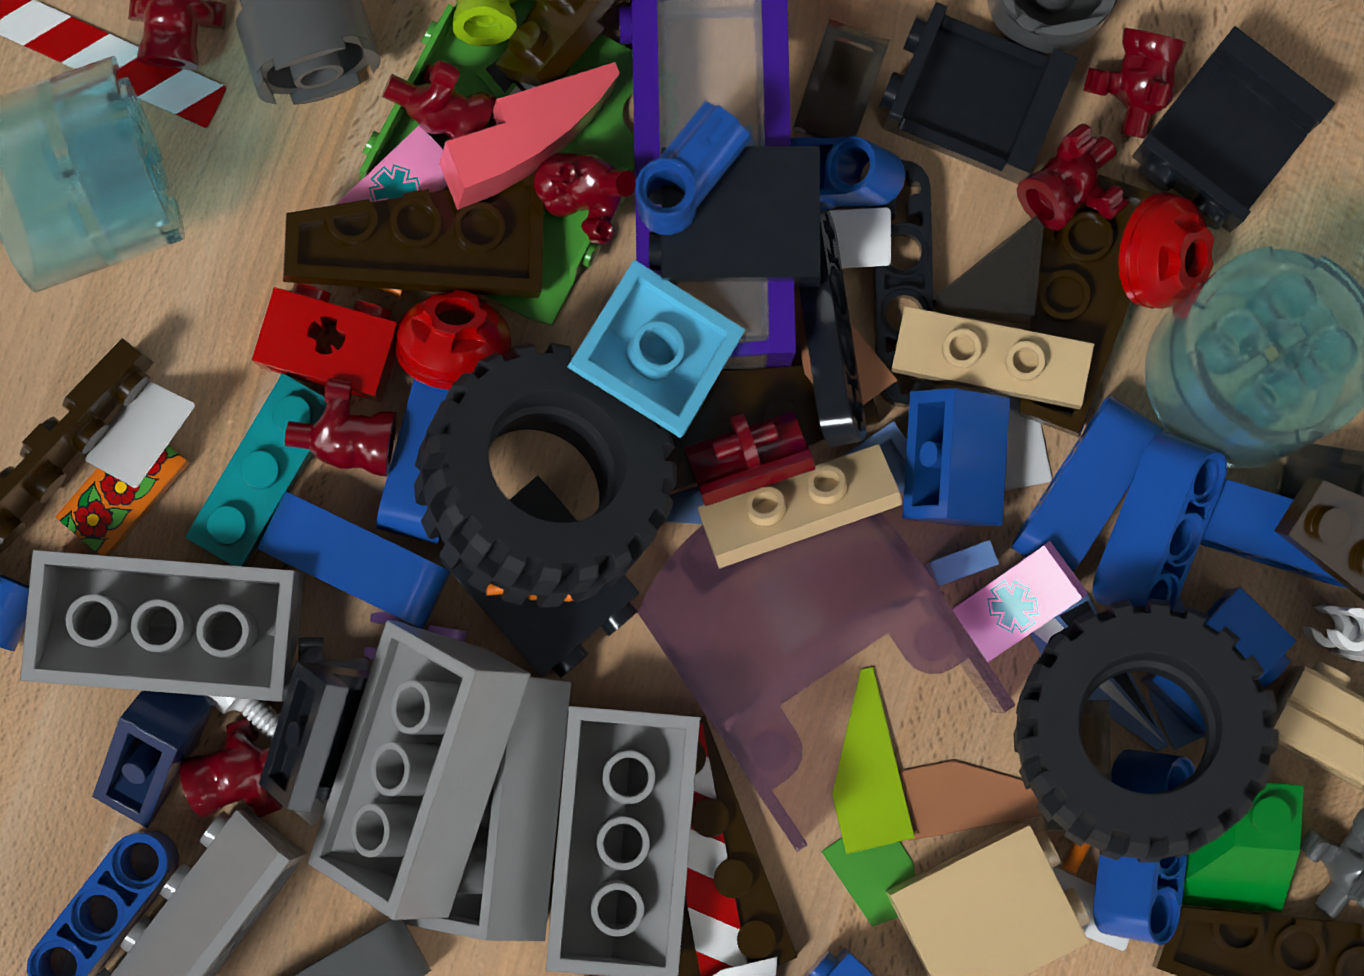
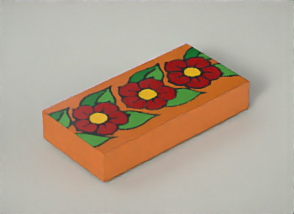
M168 444L136 488L97 468L55 518L96 553L103 556H111L187 468L190 462Z

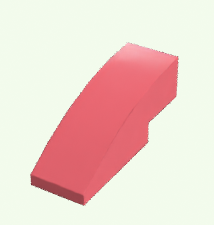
M613 62L496 99L489 121L490 128L446 141L439 165L457 210L500 193L537 171L540 164L552 155L562 152L589 125L610 97L620 74L616 63Z

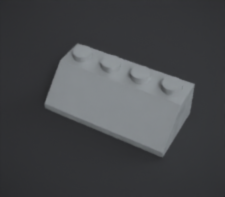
M33 550L20 681L284 702L299 638L304 574L291 570Z
M387 620L308 864L392 920L449 917L530 673L485 648L398 621Z
M529 677L450 915L446 918L404 920L406 925L486 941H545L571 682Z
M569 706L546 971L601 976H678L700 717Z
M247 807L237 809L232 816L224 811L221 812L200 839V843L207 848L193 868L183 863L175 871L160 892V895L168 901L153 920L144 915L129 931L120 945L127 952V955L114 972L111 973L106 968H103L97 976H215L307 853Z

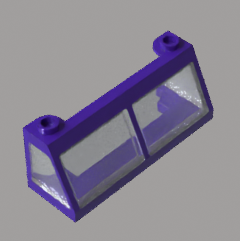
M632 0V6H619L620 44H632L634 158L636 179L642 168L661 156V147H668L705 100L713 105H720L738 119L740 124L751 134V140L746 147L791 146L788 0ZM635 192L636 261L649 269V231L651 230L641 221ZM653 271L661 276V271ZM794 281L677 283V287L745 329L721 371L791 366L796 353Z

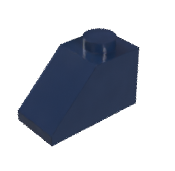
M141 691L119 718L92 797L148 828L180 775V763L183 759L189 758L197 746L214 701L203 695Z

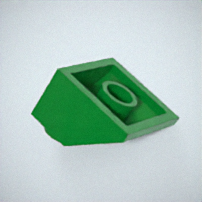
M1267 782L1265 789L1259 792L1253 801L1254 806L1238 823L1215 841L1206 844L1196 852L1188 854L1181 905L1282 912L1300 853L1304 785Z

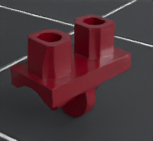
M794 411L750 426L743 412L730 416L733 427L732 432L685 447L687 459L705 507L815 470L813 456L805 442Z

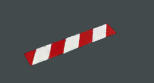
M0 0L1 36L201 127H209L226 91L224 85L191 70L159 68L142 64L136 60L138 46L36 0Z
M699 723L698 742L705 750L706 762L703 769L695 775L692 809L703 799L713 798L717 800L702 723ZM691 824L685 896L700 976H713L720 970L748 963L746 956L742 954L737 944V934L741 926L736 899L721 895L714 884L716 868L720 863L728 860L724 835L722 833L716 837H704L698 834Z

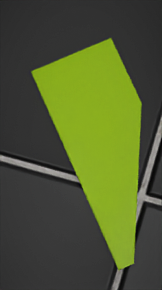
M873 667L860 670L832 792L846 854L915 838Z

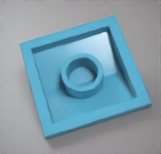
M633 260L572 358L568 368L681 438L745 329L668 280H662L660 275Z

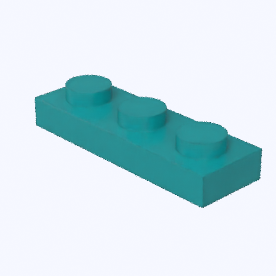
M284 373L281 374L187 532L186 539L233 566L246 567L257 549L285 491L290 493L313 454L308 449L285 446L288 421L316 424L327 406L322 395Z

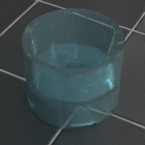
M115 56L0 96V240L20 277L33 292L37 293L185 239V230L178 202L175 196L168 198L166 192L169 189V183L161 162L163 160L161 151L131 81L128 77L117 80V70L120 68Z
M1272 246L1248 251L1224 264L1171 307L1159 321L1151 336L1145 359V382L1151 406L1163 428L1167 432L1221 452L1226 458L1227 467L1254 468L1281 460L1349 423L1364 408V289L1344 268L1323 255L1316 258L1293 250L1273 249ZM1270 345L1274 346L1279 354L1273 361H1270L1264 352Z

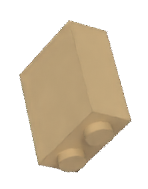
M1023 822L885 891L927 976H1025L1089 943L1082 929V926L1090 923L1089 916L1076 891L1073 888L1063 891L1052 868L1060 865L1061 862L1050 838L1043 829L1034 833L1031 826Z

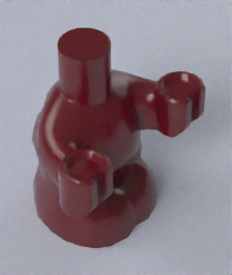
M130 0L128 19L144 22L143 37L138 47L136 60L142 64L159 68L198 69L199 53L196 44L198 26L224 29L227 6L221 2L205 0Z
M1124 28L1122 45L1125 54L1121 72L1089 68L1083 90L1097 95L1106 96L1111 94L1127 108L1121 134L1145 139L1151 115L1165 109L1172 101L1175 70L1183 54L1186 42L1157 33Z
M442 60L437 61L435 65L430 64L427 66L419 86L391 74L382 93V98L405 107L408 115L418 122L421 128L429 134L443 133L451 140L485 129L496 103V97L488 93L479 92L467 97L456 92L454 86L460 73L455 66Z
M1079 124L1069 132L1058 146L1057 155L1051 158L1040 171L1028 175L1018 184L1017 197L1020 204L1030 218L1042 227L1051 230L1063 229L1073 219L1075 210L1082 204L1096 209L1106 219H1113L1129 204L1128 199H1123L1124 191L1119 186H1111L1106 191L1101 188L1098 170L1114 158L1117 151L1112 141L1107 137L1099 136L1098 138H1092L1090 135L1092 129L1087 124Z
M556 153L540 164L534 177V188L537 196L543 201L546 210L553 216L566 217L578 211L589 210L587 218L581 224L582 230L588 235L591 243L606 244L611 241L614 234L611 220L618 210L621 196L627 197L633 194L636 188V178L632 172L616 170L614 166L603 158L593 154Z
M329 378L325 386L324 400L327 406L323 415L316 424L288 421L285 432V446L308 449L320 461L339 469L361 468L371 474L387 477L395 450L397 412L382 411L372 416L350 414L352 382Z
M247 717L226 725L228 736L225 748L208 755H195L185 758L180 763L179 774L184 794L190 807L199 817L206 818L217 813L223 807L244 800L249 806L253 807L258 817L280 811L283 808V805L259 784L270 747L261 750L253 743L259 738V733L253 730L252 721H248Z

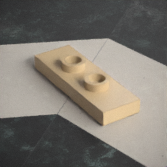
M904 306L891 372L1080 409L1083 404L1094 344Z
M877 444L816 465L815 470L706 507L705 505L698 506L697 510L716 563L720 569L902 505V500L880 445Z

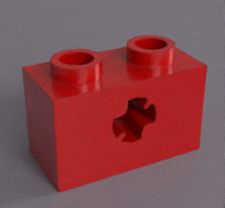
M294 283L292 292L274 287L252 361L261 369L279 374L284 373L289 377L323 387L326 386L329 378L351 381L352 395L382 403L396 357L395 341L398 323L389 320L392 311L360 300H355L353 309L328 303L331 293L303 283ZM334 325L345 341L338 350L334 345H331L333 353L324 354V348L316 341V338L322 330L329 334L328 327Z

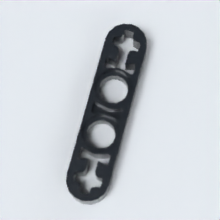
M901 160L905 169L906 184L909 187H917L918 194L910 195L907 201L906 220L919 217L920 226L906 222L892 224L891 239L905 236L914 240L919 247L920 259L914 267L906 270L896 269L890 264L888 266L873 267L875 353L890 371L892 370L895 350L887 352L886 341L897 344L899 331L893 329L887 322L886 309L889 303L895 299L906 298L915 302L921 310L934 312L931 186L928 175L923 168L907 160ZM896 198L888 204L874 205L872 208H889L891 210V220H894L897 215ZM922 378V382L915 383L911 391L931 390L934 380ZM893 383L880 393L883 399L893 406L909 407L910 394H901L898 383Z
M820 203V287H799L820 426L830 447H838L864 441L866 438V420L836 228L828 207L825 203Z

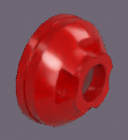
M1155 193L1143 200L1129 218L1120 244L1118 264L1122 288L1128 299L1134 304L1151 309L1171 308L1184 300L1198 284H1203L1210 275L1214 264L1212 260L1214 237L1207 228L1199 209L1191 200L1172 193Z
M462 290L432 295L410 307L400 319L395 341V353L399 364L405 372L419 382L444 390H450L451 386L464 372L473 373L478 361L493 353L501 354L505 360L511 350L510 328L503 315L486 301L479 299V297L470 292ZM447 312L463 313L470 315L473 319L463 325H449L439 320L437 316Z

